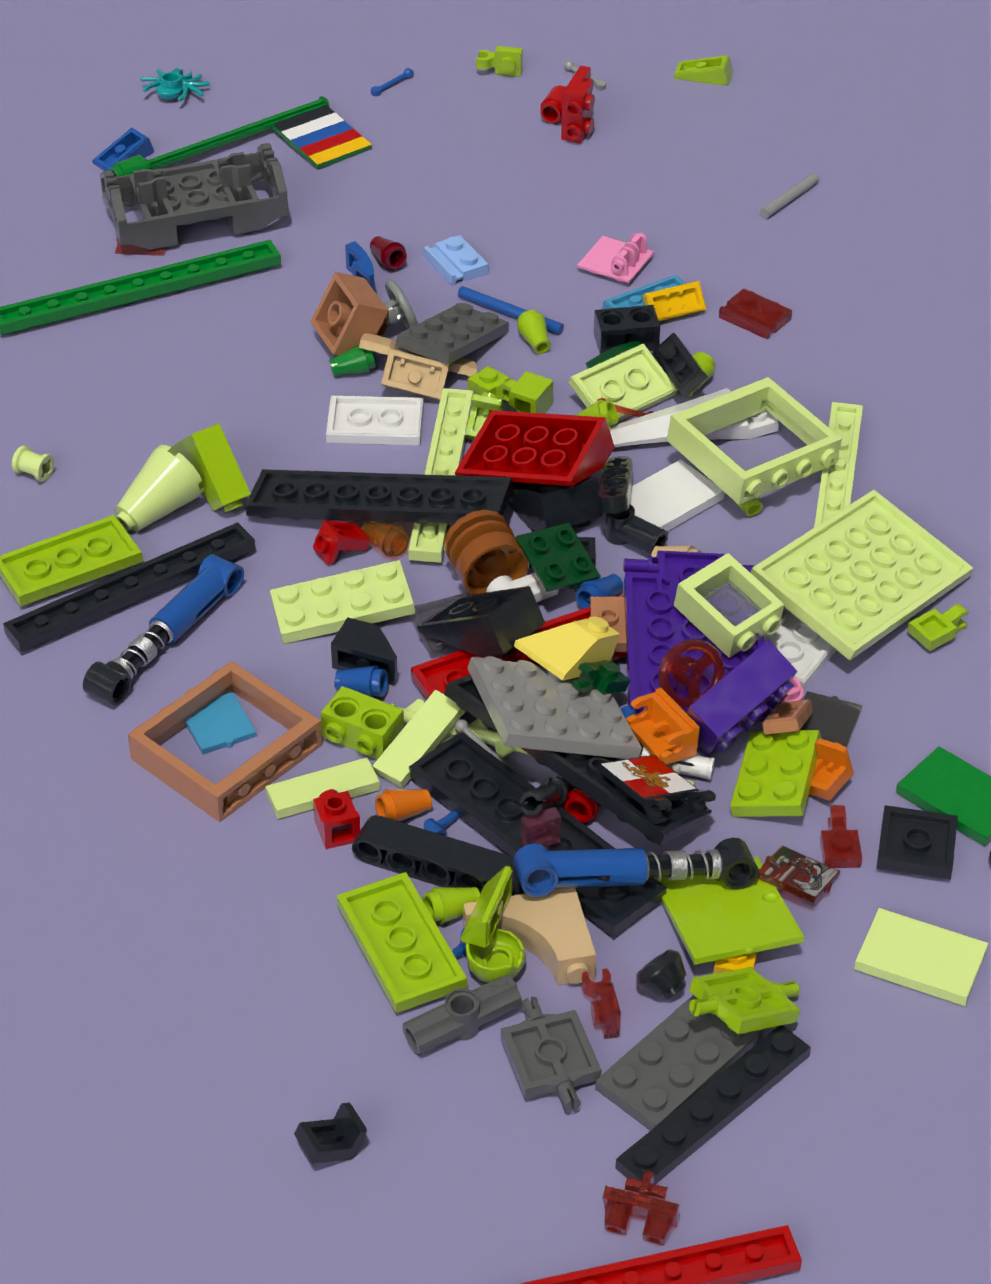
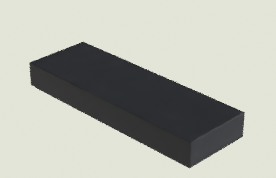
M672 333L652 352L678 391L685 398L708 378L683 341L675 333Z

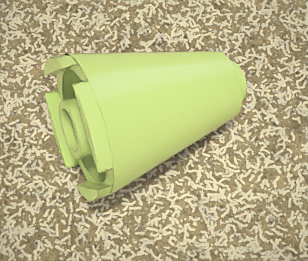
M160 444L154 449L116 506V518L125 530L138 532L198 498L204 492V487L199 488L198 484L202 479L194 466L182 454L178 453L174 456L167 452L171 448L170 446Z

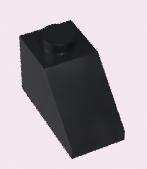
M347 617L331 642L332 668L345 670L377 665L380 669L387 671L388 684L395 686L398 682L397 656L380 626Z

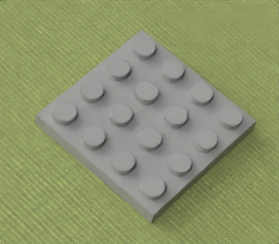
M492 656L485 658L471 657L467 669L504 746L621 759L639 757L642 747L613 695H603L597 689L584 693L580 692L571 682L582 676L562 681L543 666L529 661H503Z

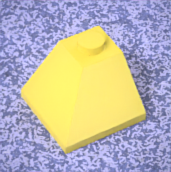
M589 617L588 619L571 622L515 641L514 647L564 681L580 677L581 670L578 667L582 663L600 662L602 660L611 661L620 633L611 628L606 620L599 617Z

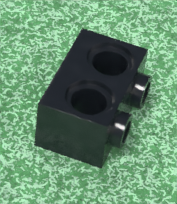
M654 305L595 310L594 337L599 354L616 346L634 341H639L641 344L644 343L649 351L656 349L660 342V323Z

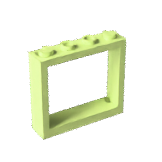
M769 377L671 415L667 441L739 505L837 464L842 441L841 437ZM767 410L805 442L807 446L744 471L704 435Z

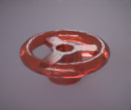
M696 639L680 642L667 652L660 664L658 674L659 686L680 707L689 708L724 678V663L717 649L708 642ZM689 650H699L705 653L698 660L688 655H681ZM713 663L714 675L712 682L700 694L699 681L702 678V672ZM692 668L691 674L686 677L687 671ZM669 673L675 681L687 686L688 698L679 696L673 691L669 682Z

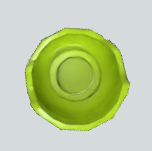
M497 928L489 946L486 948L466 943L465 947L470 971L480 981L487 983L501 976L507 977L510 975L511 978H514L522 969L526 959L522 941L511 931Z

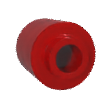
M558 85L553 87L542 101L540 114L546 122L556 123L562 120V92L566 88L565 86Z

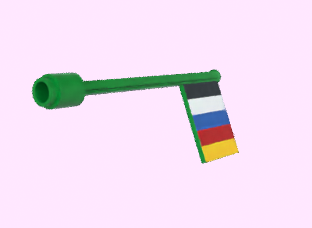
M320 96L316 101L149 160L144 159L141 155L127 158L114 163L113 167L109 168V170L114 173L115 177L134 174L133 171L160 169L270 129L275 130L317 169L371 150L372 144L329 107V101L326 97Z

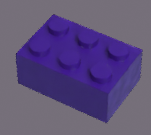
M769 639L689 707L687 714L700 727L698 746L708 757L716 750L720 753L726 751L737 740L735 737L741 733V728L749 731L762 719L761 715L768 709V705L771 709L776 708L786 699L787 693L794 687L791 681L798 671Z

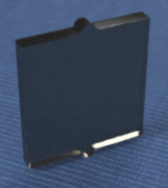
M807 691L804 700H811L813 713L800 730H819L822 739L839 743L847 748L862 712L863 705L840 700L837 696L829 697Z

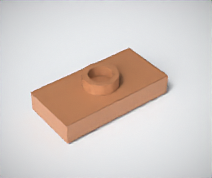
M590 597V617H599L606 620L611 628L620 633L614 652H626L624 597Z
M811 700L781 702L762 722L764 735L799 731L813 713Z

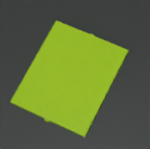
M758 856L753 857L759 869L758 877L752 885L745 889H730L723 881L706 879L705 875L694 876L692 880L687 876L685 880L670 881L667 877H662L661 881H659L667 887V894L662 896V903L694 965L804 943L802 931L770 876L764 874L766 869Z

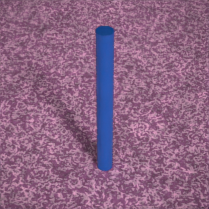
M461 286L458 290V297L516 319L523 312L527 311L464 286ZM545 317L547 331L560 335L564 330V324Z

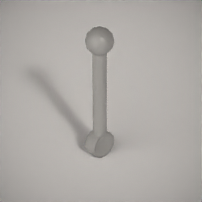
M570 60L564 64V68L567 71L572 70L576 73L579 69ZM591 76L597 90L606 89V82L604 80H597Z
M457 720L455 723L457 732L460 733L462 731L510 768L505 759H500L468 728L469 725L466 720Z

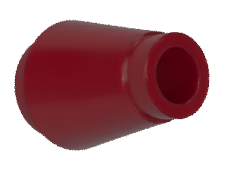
M381 236L374 237L370 242L371 251L386 269H399L405 264L407 253L401 243Z

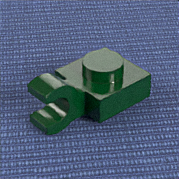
M602 660L600 662L580 664L578 669L581 670L580 676L582 677L572 680L571 684L582 693L597 689L605 695L625 692L631 680L620 672L621 669L617 664L608 660Z

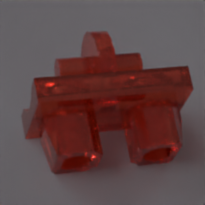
M646 1170L642 1181L627 1177L625 1190L605 1186L602 1197L605 1208V1230L627 1235L631 1216L646 1219L642 1234L643 1239L648 1242L664 1245L672 1226L678 1227L680 1219L679 1204L665 1201L668 1187L654 1184L655 1172Z

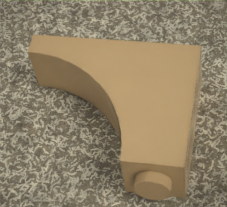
M575 888L554 889L549 894L540 897L528 894L510 897L497 929L511 931L522 941L524 949L533 953L548 967L555 978L557 986L595 980L596 953ZM477 901L463 903V928L466 927Z

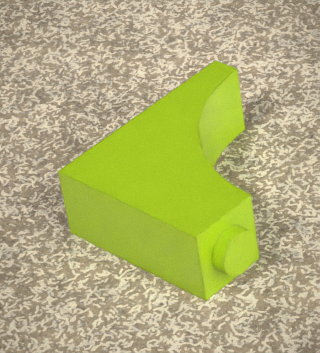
M220 423L189 435L171 446L167 451L174 456L178 453L182 454L194 466L202 479L198 485L200 488L204 487L203 493L213 511L222 507L225 512L243 505L241 499L251 494Z

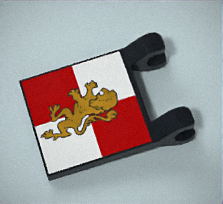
M655 755L599 763L597 770L641 804L647 817L654 824L667 822L668 818L663 816L661 810L670 809L672 806L671 801L687 798L693 812L698 816L712 813V810L707 808L705 802L715 801V793L711 790L697 789Z

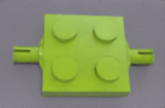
M752 967L693 977L689 989L697 998L690 1001L689 1010L691 1014H694L695 1017L709 1013L716 1014L727 1024L730 1030L737 1034H746L756 1030L795 1023L801 1010L788 999L799 995L800 988L798 983H795V981L780 984L773 983L762 977Z

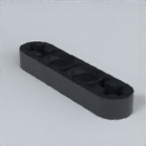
M617 456L608 458L604 468H602L598 492L601 512L614 514L628 510L634 476L632 459L630 457Z

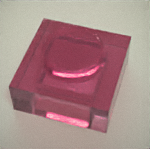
M555 807L540 811L533 816L528 815L521 818L520 843L523 847L528 844H541L546 847L560 842L561 816Z

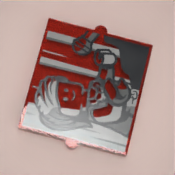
M782 845L772 856L766 857L765 863L759 869L757 878L814 904L825 892H830L831 886L838 879L840 871Z

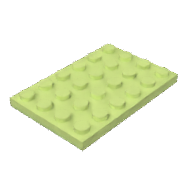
M872 490L752 567L750 573L785 604L784 607L847 659L852 660L970 576L973 567L882 495Z

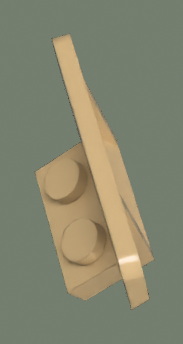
M365 333L360 340L359 348L387 355L381 386L440 401L448 371L470 377L477 373V364L466 358H460L447 365L396 346V340Z

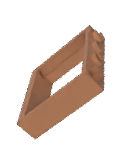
M230 661L221 669L214 671L211 676L197 686L189 689L173 703L162 708L142 725L137 726L128 734L131 760L215 820L221 822L264 790L265 786L272 784L322 746L321 720L233 661ZM234 692L287 728L288 731L217 784H214L160 745L185 728L186 719L217 697Z

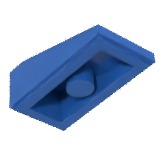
M131 127L95 157L92 162L102 170L108 171L116 162L136 155H141L145 158L151 155L154 149L148 137Z

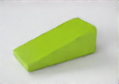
M725 55L679 61L674 73V79L715 85H729L733 75L730 57Z

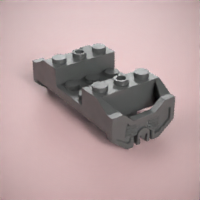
M270 143L258 146L256 153L244 154V152H239L216 160L176 167L133 171L134 174L115 177L111 170L103 171L100 174L102 199L105 206H108L111 212L120 245L131 244L149 250L165 249L169 246L178 245L177 225H191L195 222L219 220L226 217L234 235L248 234L252 231L262 230L281 216L289 215L287 188L282 168L277 157H274V151ZM265 178L266 184H269L274 197L259 199L252 183ZM124 206L133 207L138 221L127 223Z

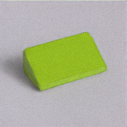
M505 866L483 887L461 935L462 942L484 948L489 946L512 894L513 870H511V867Z

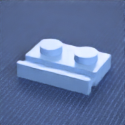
M461 235L437 242L433 248L424 247V257L452 286L456 285V281L460 279L465 282L489 274V264Z

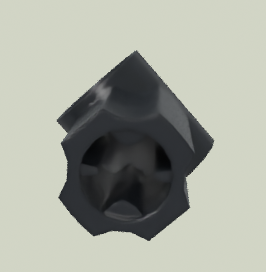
M631 504L628 510L624 512L606 513L605 538L612 544L625 545L629 543L652 554L655 546H664L668 540V531L635 516V509Z

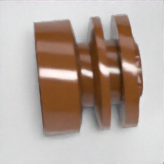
M480 510L461 517L450 527L444 538V551L467 592L471 595L486 593L489 584L499 576L505 575L515 580L526 576L528 572V559L515 539L507 521L496 511Z

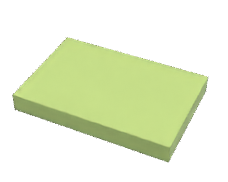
M644 343L571 376L568 382L587 408L598 400H610L617 410L618 422L675 396L678 391Z
M878 908L856 958L854 970L966 1006L987 953L989 943Z

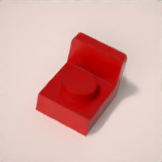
M323 520L315 538L313 549L326 565H333L340 550L344 552H351L352 550L367 551L371 539L356 522Z

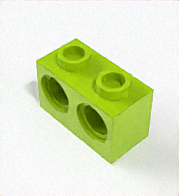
M344 686L338 690L321 711L323 738L377 759L404 728V709Z

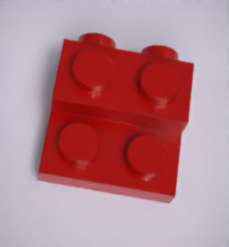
M580 66L562 92L561 140L582 144L586 136L593 131L594 118H591L595 103V95L592 94L594 80L591 79V67Z

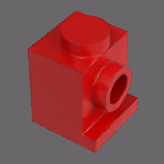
M329 789L322 792L318 798L313 799L314 820L325 850L352 844L360 832V816L358 811L356 812L349 792L339 793L337 790ZM343 825L348 826V828L332 832V828Z

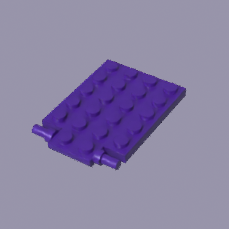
M658 550L656 557L648 556L647 560L624 558L627 677L631 680L628 685V706H630V709H634L630 705L634 699L654 693L655 689L662 688L687 713L689 707L765 643V638L762 636L755 641L751 648L746 651H739L729 658L674 607L678 584L725 554ZM742 565V566H743L744 568H746L749 572H751L752 567H754V566H756V565ZM730 586L725 587L706 599L734 626L757 613ZM769 705L768 709L761 715L762 719L759 722H763L769 715ZM644 706L634 710L638 714L644 709Z

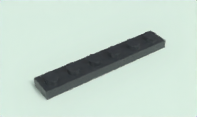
M783 1025L778 1026L616 1158L615 1169L642 1192L646 1193L810 1056L811 1047Z

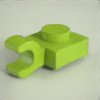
M497 45L495 52L479 50V57H476V68L485 70L495 67V74L521 77L523 72V48Z
M486 366L467 379V389L473 390L478 395H481L483 392L492 393L498 396L499 399L509 402V390L517 381L510 379L509 376L490 366Z
M961 604L952 606L942 614L934 608L910 621L908 633L929 651H932L955 638L957 632L967 627V623L961 618L968 615L969 611Z

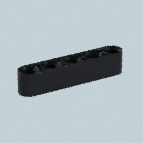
M370 816L352 844L354 855L366 864L398 874L406 872L411 878L439 887H476L480 894L490 879L505 866H509L513 870L511 896L525 893L514 867L513 856L383 816Z

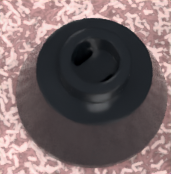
M668 949L655 957L637 972L636 984L656 998L664 995L666 999L674 996L685 987L682 979L685 978L686 971L680 953Z

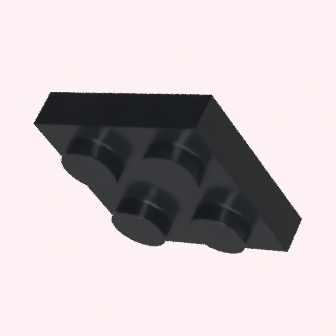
M884 805L876 868L951 880L958 816Z

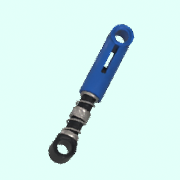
M214 554L207 556L199 568L198 575L150 619L148 630L137 636L127 646V649L120 653V658H114L106 664L100 661L95 662L90 666L83 679L84 692L114 707L122 704L130 692L133 676L137 675V669L140 666L145 667L157 656V650L164 649L165 644L173 645L224 595L232 597L238 592L244 579L243 567Z
M734 837L719 842L713 850H707L705 854L701 850H697L693 854L680 850L665 851L662 855H656L652 851L646 854L643 848L548 851L541 844H528L520 848L515 853L513 859L522 889L526 894L534 897L545 896L555 888L644 885L649 877H658L659 881H661L662 877H667L670 881L685 880L687 876L692 880L694 876L705 875L706 879L723 881L730 889L740 890L752 885L759 874L758 866L746 842Z

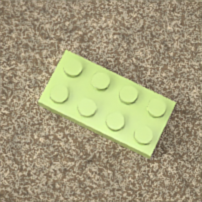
M400 560L270 590L283 644L338 632L347 617L373 624L415 614L414 603Z

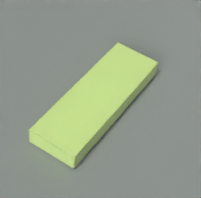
M435 690L372 767L375 773L403 789L411 779L409 766L433 751L452 729L457 720L465 713V710L460 709L454 701Z
M368 757L270 784L265 786L271 807L277 819L312 810L313 799L318 798L326 790L334 789L339 793L348 791L350 797L354 798L380 790V781Z

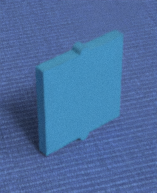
M233 692L217 697L185 720L186 726L202 754L224 747L232 748L233 744L257 737L256 730Z

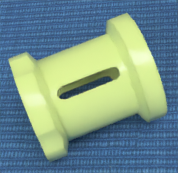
M22 445L13 455L12 469L19 474L25 472L34 475L36 480L44 482L50 478L53 472L54 457L46 453L43 455L34 453L30 447Z

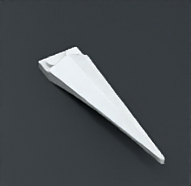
M726 388L614 425L610 429L614 446L621 447L668 442L667 435L671 415L731 391ZM766 410L704 436L709 440L753 439L779 431L778 420Z

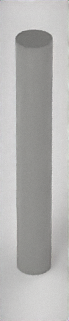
M814 173L808 175L760 209V215L767 219L818 183V176Z

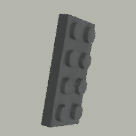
M457 303L455 306L397 334L396 346L449 365L506 334L509 322L499 319V316L495 313L480 312L474 310L473 306L469 304Z
M692 995L597 1078L595 1090L651 1131L759 1042L760 1031L756 1030L746 1034H737L730 1030L727 1024L716 1014L709 1013L695 1017L689 1010L690 1001L697 999Z

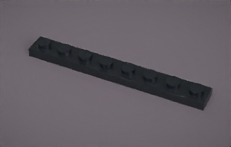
M238 522L9 620L3 623L4 632L16 648L23 652L198 575L202 562L211 554L231 561L256 550L255 539Z

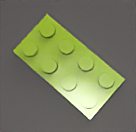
M112 515L0 555V577L21 607L143 562L142 551L116 516Z
M406 872L337 895V906L396 1013L447 996L455 989L467 988V977Z

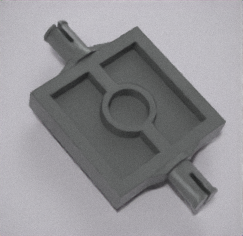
M531 996L530 1003L527 997L522 1001V1007L525 1010L527 1019L520 1024L501 1028V1041L524 1098L529 1099L558 1092L565 1110L571 1111V1104L573 1110H576L581 1105V1102L574 1088L595 1082L602 1073L576 1010L560 1014H543L537 998Z

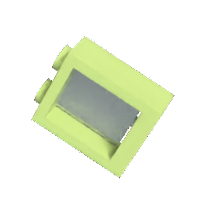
M729 553L680 582L674 601V607L729 658L739 651L748 650L756 640L765 634H773L782 623L781 616L785 605Z

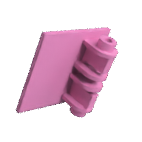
M643 233L633 234L630 242L627 243L602 236L577 264V267L620 282L630 283L652 257L654 251L647 249V237Z

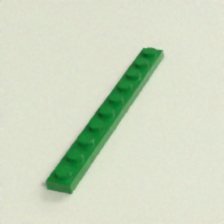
M266 240L1 306L0 334L16 333L19 330L44 326L63 319H72L82 314L99 312L106 308L122 304L127 305L134 301L158 297L169 292L182 291L189 287L205 283L209 284L217 280L237 277L257 270H265L272 266L280 265L281 255L272 241Z

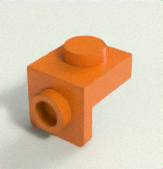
M819 738L814 743L818 759L809 794L830 801L854 774L845 746Z

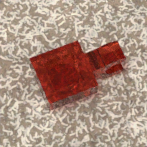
M830 805V817L827 820L828 830H821L820 834L823 865L830 868H861L862 853L858 830L846 829V810L844 805Z
M607 968L602 969V981L593 982L589 979L587 971L582 972V991L587 996L596 1000L590 1003L594 1025L600 1024L604 1039L618 1038L620 1036L621 1011L613 982H611V973Z

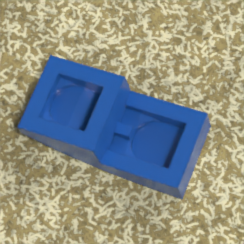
M356 241L346 244V269L353 276L365 278L375 291L374 268L368 254Z

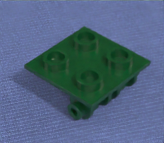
M570 523L515 537L546 592L569 587V589H574L576 593L583 582L601 577Z

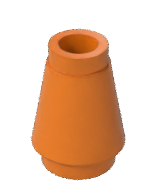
M385 789L383 794H378L375 798L377 815L399 822L424 811L431 810L432 807L431 795L427 789Z

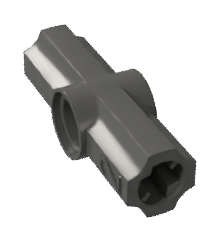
M510 975L507 977L501 976L474 990L467 988L455 989L446 996L444 1004L404 1022L403 1032L410 1048L415 1054L418 1053L420 1055L451 1039L463 1041L472 1039L480 1031L481 1025L522 1006V997L518 991L517 984Z

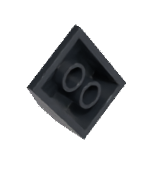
M587 477L574 486L512 482L513 489L508 504L533 530L538 531L565 523H570L574 527H582L591 524V519L603 516L599 507V491L596 478Z
M526 586L459 596L419 624L417 629L419 633L478 657L494 655L496 658H502L514 651L513 647L516 640L535 634L534 631L542 626L545 620L531 587Z

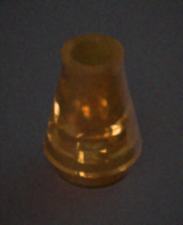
M365 521L361 527L371 539L370 542L388 557L400 556L408 547L409 536L401 526Z

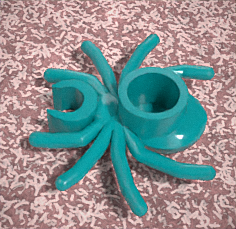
M178 68L168 73H163L160 69H157L160 77L140 78L141 81H153V83L146 85L142 89L143 92L156 87L157 94L162 99L174 100L178 98L179 102L186 98L188 89L202 97L204 93L196 87L210 85L208 81L197 82L202 78L201 74L192 78V71L187 75H183V69Z

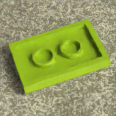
M799 730L765 735L764 731L750 732L730 804L733 817L803 816L818 759L814 743L821 738L820 731Z

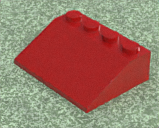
M491 410L454 473L456 476L511 477L512 482L574 486L604 468L615 446L606 417Z

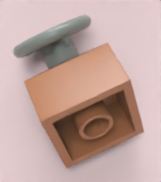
M339 272L334 273L310 321L333 355L339 356L359 345L365 333L383 337L389 326L400 321L406 329L418 324L411 305L394 280L390 279L385 283L390 300L383 303L365 278Z

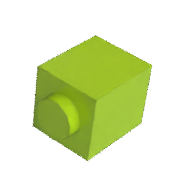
M526 371L509 390V404L519 412L545 414L553 405V380Z

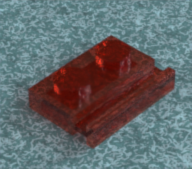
M743 288L727 301L725 307L721 306L719 308L718 318L768 340L772 332L776 333L792 320V310Z

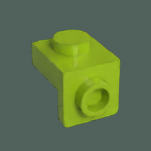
M492 393L472 394V408L466 427V439H475L491 410L505 411L503 401Z

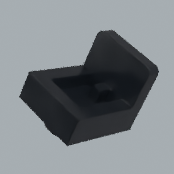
M348 1102L341 1103L334 1119L300 1122L294 1135L311 1163L316 1164L353 1159L367 1129L351 1103Z

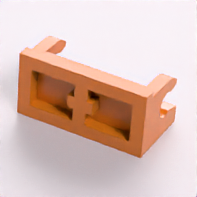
M662 688L655 689L654 693L640 696L630 703L634 709L644 706L640 713L633 714L627 717L626 720L636 738L652 755L658 757L665 764L696 756L700 727Z

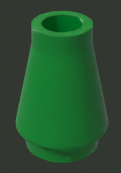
M359 345L329 360L334 377L370 373L369 369L376 368L372 351L359 348Z

